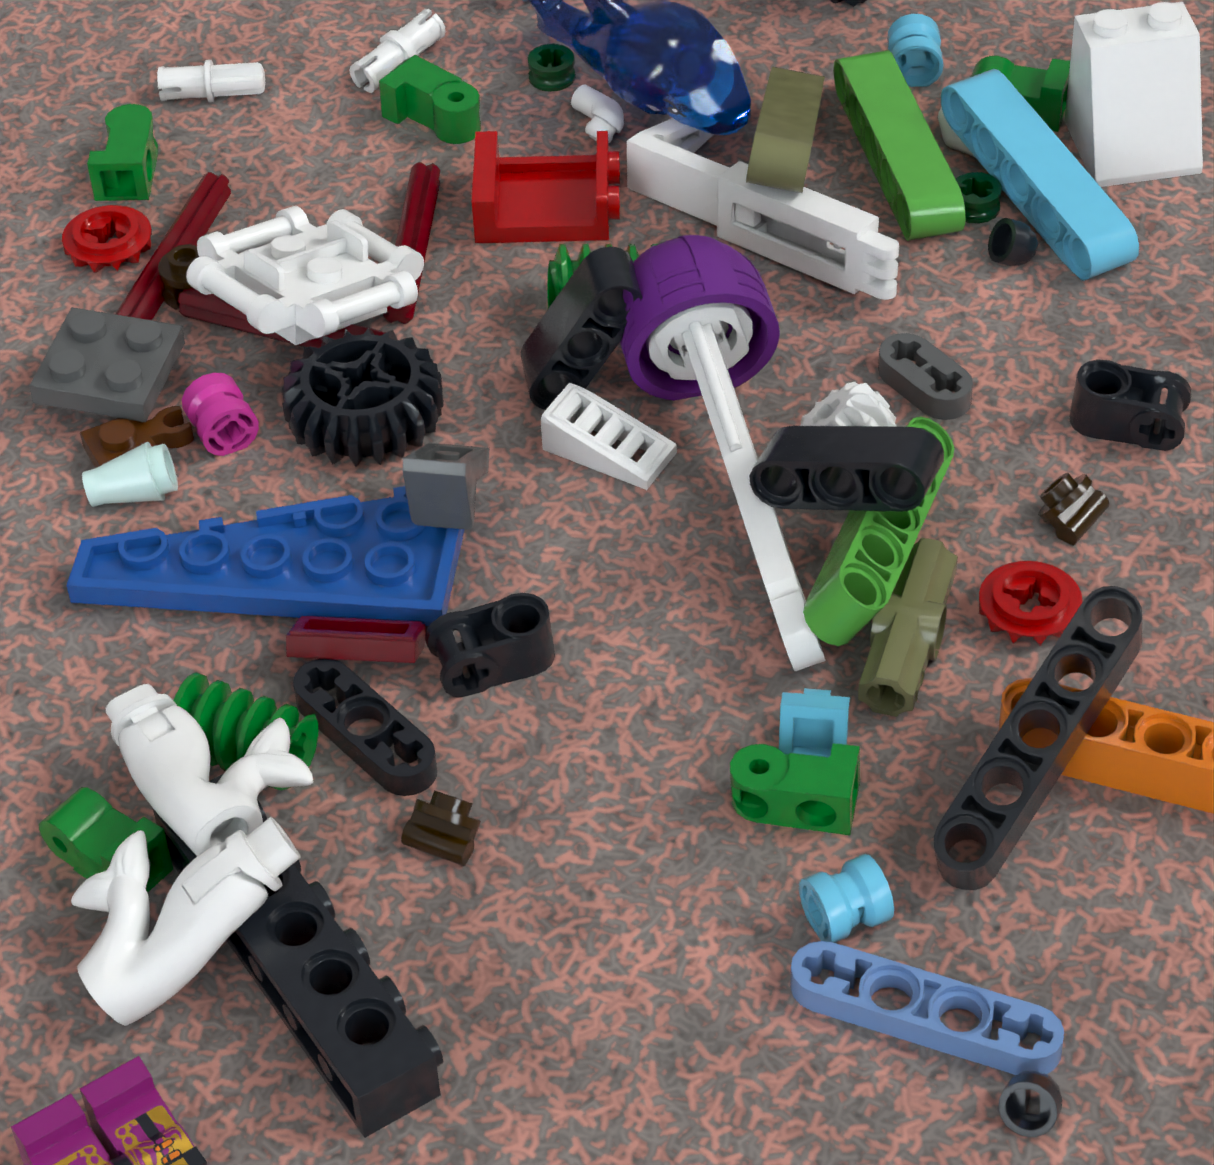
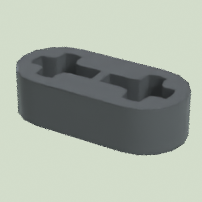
M895 334L887 337L881 343L878 360L879 376L886 384L923 413L932 418L950 420L961 417L969 411L972 404V376L929 341L915 334Z

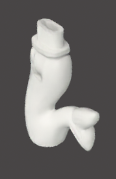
M143 684L114 698L106 707V714L112 721V739L119 746L122 757L137 787L157 814L186 843L196 856L219 843L225 842L227 837L238 830H242L248 836L259 827L263 820L257 796L267 786L286 788L313 784V776L308 766L300 758L289 753L290 732L285 720L282 718L274 720L260 732L248 747L245 756L233 763L222 775L219 782L215 784L209 782L211 757L208 740L198 722L186 710L177 706L169 695L158 694L151 685Z
M270 817L248 836L242 830H238L227 837L225 842L207 849L194 858L182 870L169 890L149 938L150 903L146 885L150 866L144 831L140 830L133 833L119 845L107 871L89 877L78 887L72 896V905L109 912L107 923L101 935L77 966L79 976L88 992L108 1015L116 1022L127 1026L161 1006L188 984L228 937L265 903L268 893L264 884L273 891H277L283 886L278 876L300 859L301 856L282 827Z

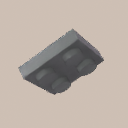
M71 307L29 385L32 402L146 422L185 344L183 326Z

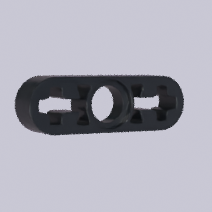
M334 659L312 660L298 669L293 679V687L299 712L304 717L315 714L318 720V729L385 790L395 795L411 796L427 790L434 783L437 777V762L433 742L351 669ZM317 687H321V688H322V689H320V690H317V691L313 692V689H315V688H317ZM333 688H335L337 701L339 703V706L337 708L335 704V699L326 692L332 690ZM360 719H374L382 724L378 731L366 736L354 735L347 730L352 723ZM392 744H394L395 754L404 761L395 766L393 751L390 748ZM418 759V765L411 767L407 764Z

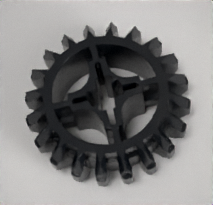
M370 327L361 335H352L345 330L343 338L336 340L323 336L320 348L304 347L303 358L290 361V372L283 378L282 395L284 402L282 406L284 418L288 422L289 429H291L292 434L295 436L297 444H306L312 457L326 452L332 465L344 456H349L355 467L359 465L362 457L371 456L381 465L384 454L388 452L404 458L407 444L422 447L425 433L436 432L438 417L442 415V407L444 405L441 373L438 372L437 364L433 363L428 349L416 347L413 337L398 340L393 330L386 332L382 336L374 335Z

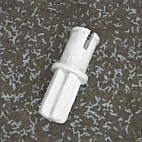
M205 60V65L166 68L161 66L158 67L157 71L158 89H162V91H159V97L161 101L207 98L208 102H214L215 97L261 94L265 90V72L262 64L258 62L213 65L212 60Z

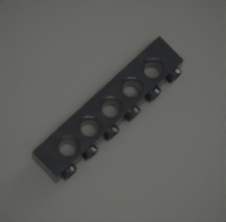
M222 775L210 780L209 782L217 784ZM257 799L262 820L265 822L267 820L266 814ZM153 809L156 824L165 830L172 864L180 874L197 856ZM298 859L278 876L283 886L277 891L271 890L264 884L268 893L265 903L233 932L226 941L364 1138L441 1096L437 1067L443 1064V1056L437 1041L429 1029L424 1025L415 1028L406 1017L404 1000L391 978L385 975L378 979L369 967V954L357 932L351 927L343 931L335 921L334 907L323 886L318 881L308 884L301 875V865ZM368 1042H376L370 1045H363Z

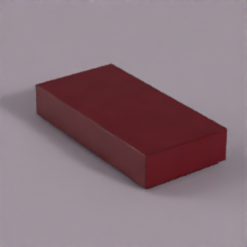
M301 616L286 635V657L415 663L425 646V624H422L420 621Z

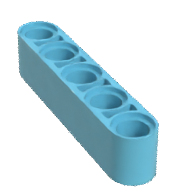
M991 69L943 88L941 92V107L951 129L986 171L1000 182L1002 190L1061 261L1076 276L1085 281L1137 259L1139 255L1138 236L1129 219L1003 73L997 69Z

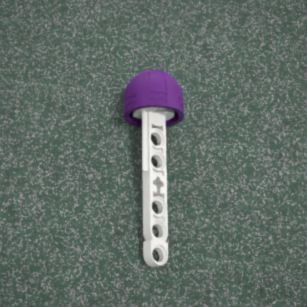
M684 235L657 246L654 245L633 262L643 297L641 301L638 297L633 302L632 294L623 289V299L627 304L625 310L628 311L630 309L626 316L627 324L620 344L630 376L643 391L658 398L675 401L703 396L794 671H798L824 662L826 660L819 638L810 630L805 621L803 610L806 600L775 508L762 502L753 493L750 486L749 475L758 458L734 388L747 382L763 369L773 356L779 342L780 328L765 284L759 272L747 257L711 237Z

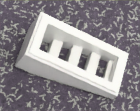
M569 383L541 417L543 450L645 490L651 486L677 453L676 443L596 394L572 383ZM593 430L598 432L595 436L590 434ZM616 440L622 441L616 450L611 447ZM639 448L646 450L638 462L630 459Z

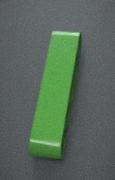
M890 50L835 59L833 74L837 96L905 239L909 241L963 231L965 227V206L960 187Z
M916 417L905 426L921 428L933 434L939 440L944 450V462L921 504L913 510L903 512L850 510L804 604L803 613L807 625L819 639L828 644L836 646L847 644L888 603L954 456L952 439L938 423L929 418Z

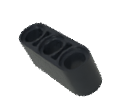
M609 246L590 252L583 259L523 344L520 351L529 396L535 406L546 410L569 383L586 389L622 340L627 324L626 316L630 309L628 311L625 310L627 304L623 299V289L632 294L633 302L638 297L640 301L643 298L633 260L629 253L623 249Z
M787 426L774 433L749 475L750 486L753 493L762 502L780 509L909 511L918 507L924 499L944 462V450L939 440L933 434L916 427Z

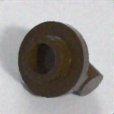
M185 244L173 248L161 258L158 264L159 275L165 289L162 292V296L165 299V303L175 310L180 305L178 302L179 294L184 289L193 288L187 282L186 275L190 264L199 257L197 246Z
M1065 473L1051 483L1040 495L1045 505L1040 509L1038 515L1044 522L1049 521L1056 529L1055 533L1058 539L1072 546L1083 537L1109 507L1107 496L1091 486L1092 480L1087 474H1082L1073 479L1069 473Z
M434 790L430 803L416 799L411 819L408 820L403 829L401 842L403 845L465 866L473 854L474 839L481 821L469 816L473 803Z

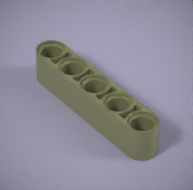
M772 66L755 131L746 183L798 193L803 192L825 76Z

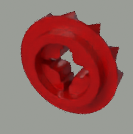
M122 205L99 206L86 210L74 217L63 231L62 243L65 255L71 257L75 267L89 265L93 272L97 273L104 266H112L118 271L121 263L125 261L134 264L139 263L140 253L151 249L152 228L148 218L134 208ZM116 232L117 238L108 241L109 237H113Z
M1017 561L996 568L984 579L979 591V614L988 618L991 632L1007 631L1013 644L1022 636L1032 637L1039 646L1042 645L1048 635L1060 638L1082 604L1080 588L1069 574L1053 565L1038 561ZM1035 592L1039 593V606H1035L1031 612H1024L1020 609V605H1024L1028 599H1032Z

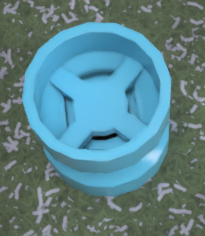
M908 14L900 17L892 23L888 30V50L893 54L909 87L930 86L938 80L943 71V55L940 49L941 36L938 25L933 19L923 14Z
M863 854L845 861L839 874L829 875L825 872H818L801 879L799 883V894L804 913L821 941L838 942L847 938L852 928L859 923L874 927L891 920L894 916V902L888 882L881 868L870 855Z

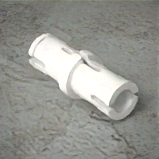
M424 9L398 31L390 30L380 38L381 44L350 66V76L356 86L360 88L369 81L364 90L369 93L374 92L379 87L380 79L413 55L418 56L436 41L443 38L446 30L441 18L435 13L426 21L432 15V10Z

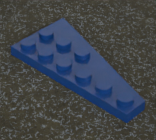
M402 486L393 488L394 497L360 502L356 497L348 495L256 511L257 520L223 525L222 517L199 520L198 530L165 535L163 531L156 527L81 540L66 586L71 603L294 618L317 616L420 621L425 626H430L438 617L447 614L465 529L414 524L410 516L406 488Z

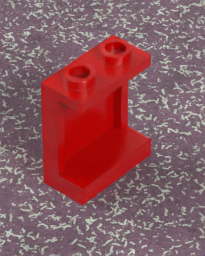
M498 131L475 132L471 200L475 243L609 240V220H620L619 186H609L610 184H620V152L609 151L608 131H597V154L531 157H499Z

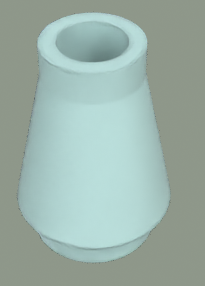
M146 442L95 469L82 473L85 493L92 507L110 503L164 501L165 494L178 490L175 467L165 444L152 447L149 442Z

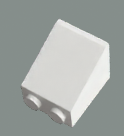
M1159 2L1152 6L1122 10L1105 9L1097 13L1075 16L1064 121L1087 172L1100 187L1202 173L1200 34L1183 2Z

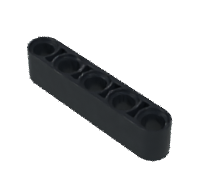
M1104 586L1092 591L1084 599L939 822L934 834V851L941 876L951 886L962 890H977L987 886L996 877L1138 655L1142 645V607L1137 597L1127 589L1117 586ZM1115 618L1123 621L1129 628L1117 636H1106L1095 630L1094 626L1104 619ZM1070 673H1082L1093 680V684L1089 688L1080 692L1065 690L1058 682ZM1035 728L1052 730L1058 736L1052 745L1045 748H1034L1022 741L1023 736ZM1008 783L1022 791L1021 796L1009 805H997L991 803L985 797L986 793L998 784ZM962 840H974L986 848L984 854L978 860L971 863L955 861L948 855L950 849Z

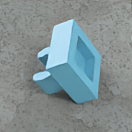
M804 688V694L783 692L780 705L779 750L784 754L795 753L830 757L833 743L847 745L850 697L831 696V690Z

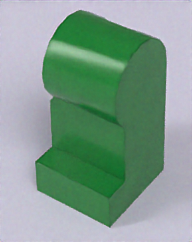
M413 55L379 80L383 118L398 125L408 117L434 130L437 138L450 144L469 142L475 139V132L481 131L479 115L480 95L477 89L462 81L460 77L429 61Z
M987 56L975 65L971 77L991 69L999 70L1052 131L1059 132L1065 116L1070 61L1052 58L1048 70L1015 65L1007 58L1001 56Z
M139 104L121 105L112 109L105 117L108 134L106 150L90 151L87 166L95 201L149 200L158 157V144L153 136L152 112L147 107Z
M833 743L830 757L795 753L784 754L776 747L767 744H752L744 747L734 754L730 762L732 806L741 817L756 823L851 835L860 786V746Z
M79 788L39 823L40 834L51 851L74 867L73 870L86 879L97 873L107 871L119 845L127 837L140 830L144 831L146 836L150 866L146 885L147 893L173 870L164 828L146 817H142L138 822L132 820L113 808L104 797L90 788Z

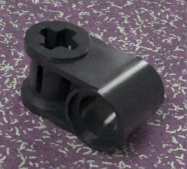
M1097 359L1089 361L1082 365L1077 372L1069 415L1070 424L1074 430L1087 437L1136 444L1148 449L1172 450L1181 444L1185 436V422L1182 419V412L1188 408L1191 402V387L1187 380L1179 374L1170 371H1154L1126 366L1110 360ZM1163 388L1168 390L1166 404L1159 403ZM1156 418L1162 419L1159 434L1153 432Z
M529 593L511 594L501 600L468 610L449 612L433 621L425 634L428 649L431 654L439 658L442 665L440 671L442 686L445 692L453 697L461 698L477 694L493 686L535 676L546 671L552 665L555 658L548 605L542 598ZM454 630L460 633L461 642L459 643L456 642L453 635ZM467 666L470 673L469 678L464 677L462 667Z

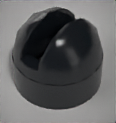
M1003 218L995 224L988 241V253L991 260L1007 266L1026 264L1035 256L1038 247L1036 234L1031 230L1030 226L1010 218Z
M1023 1071L1007 1083L999 1098L998 1109L1001 1119L1010 1130L1019 1135L1038 1137L1046 1134L1055 1125L1062 1109V1096L1058 1084L1049 1075L1036 1071ZM1031 1090L1040 1094V1115L1026 1113Z

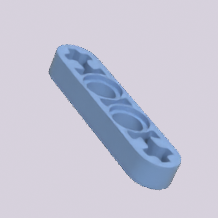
M818 941L808 943L800 948L792 958L790 988L793 997L801 1006L813 1012L1014 1075H1018L1023 1071H1036L1048 1074L1057 1067L1061 1060L1064 1028L1061 1020L1052 1011L1042 1006L833 942ZM822 969L834 972V977H828L823 985L811 981V977H817ZM855 978H861L859 996H850V989L854 990ZM890 987L905 992L911 1001L902 1009L886 1010L877 1006L871 997L876 991ZM952 1009H965L972 1012L979 1019L980 1023L971 1031L958 1032L947 1028L941 1022L940 1017ZM993 1020L1002 1022V1029H998L997 1041L990 1039ZM1028 1032L1041 1036L1040 1041L1036 1042L1033 1050L1019 1046L1020 1040L1023 1041Z

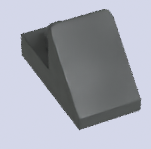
M428 443L404 457L402 471L412 522L420 526L471 529L475 518L476 484L479 478L488 473L490 448Z

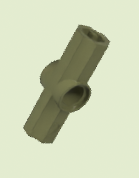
M920 538L913 545L888 603L873 618L870 636L871 649L858 686V700L866 703L872 712L897 717L903 712L913 711L915 702L918 700L919 690L924 681L928 661L935 662L937 659L946 624V603L957 571L958 559L957 555L945 548L942 541Z

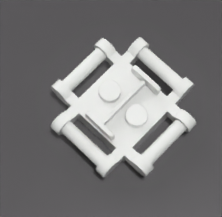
M292 206L278 211L274 219L226 235L216 231L199 237L197 241L199 257L190 264L186 278L189 285L205 295L214 294L247 315L250 325L262 333L270 334L276 332L294 345H298L314 338L331 334L351 324L388 312V306L399 309L415 303L418 297L415 280L423 270L424 259L414 249L406 245L397 247L363 227L361 219L345 209L334 212L329 217L327 224L315 227L309 223L306 214L300 207ZM368 256L378 261L379 264H376L375 262L368 259Z

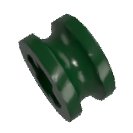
M553 43L538 46L530 51L527 57L528 68L530 69L528 75L529 82L533 87L542 91L552 92L563 90L573 84L576 78L575 69L573 68L575 57L570 48Z
M970 172L957 177L956 181L964 200L965 222L980 224L996 218L1000 212L999 200L1002 189L1000 182L992 175L983 172Z

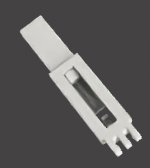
M726 82L724 95L719 100V103H717L714 109L700 118L689 119L676 116L645 129L627 140V188L716 225L717 237L852 294L860 290L883 300L892 299L896 296L897 282L894 278L898 275V262L895 259L899 256V242L878 233V216L806 187H803L802 193L746 183L748 164L739 161L729 168L694 153L716 132L741 116L743 112V90L740 86Z

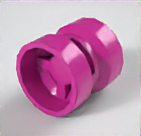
M214 372L199 377L186 388L182 397V408L192 425L197 428V434L208 452L216 456H225L245 449L252 443L259 430V421L249 404L243 401V394L232 377L225 373Z

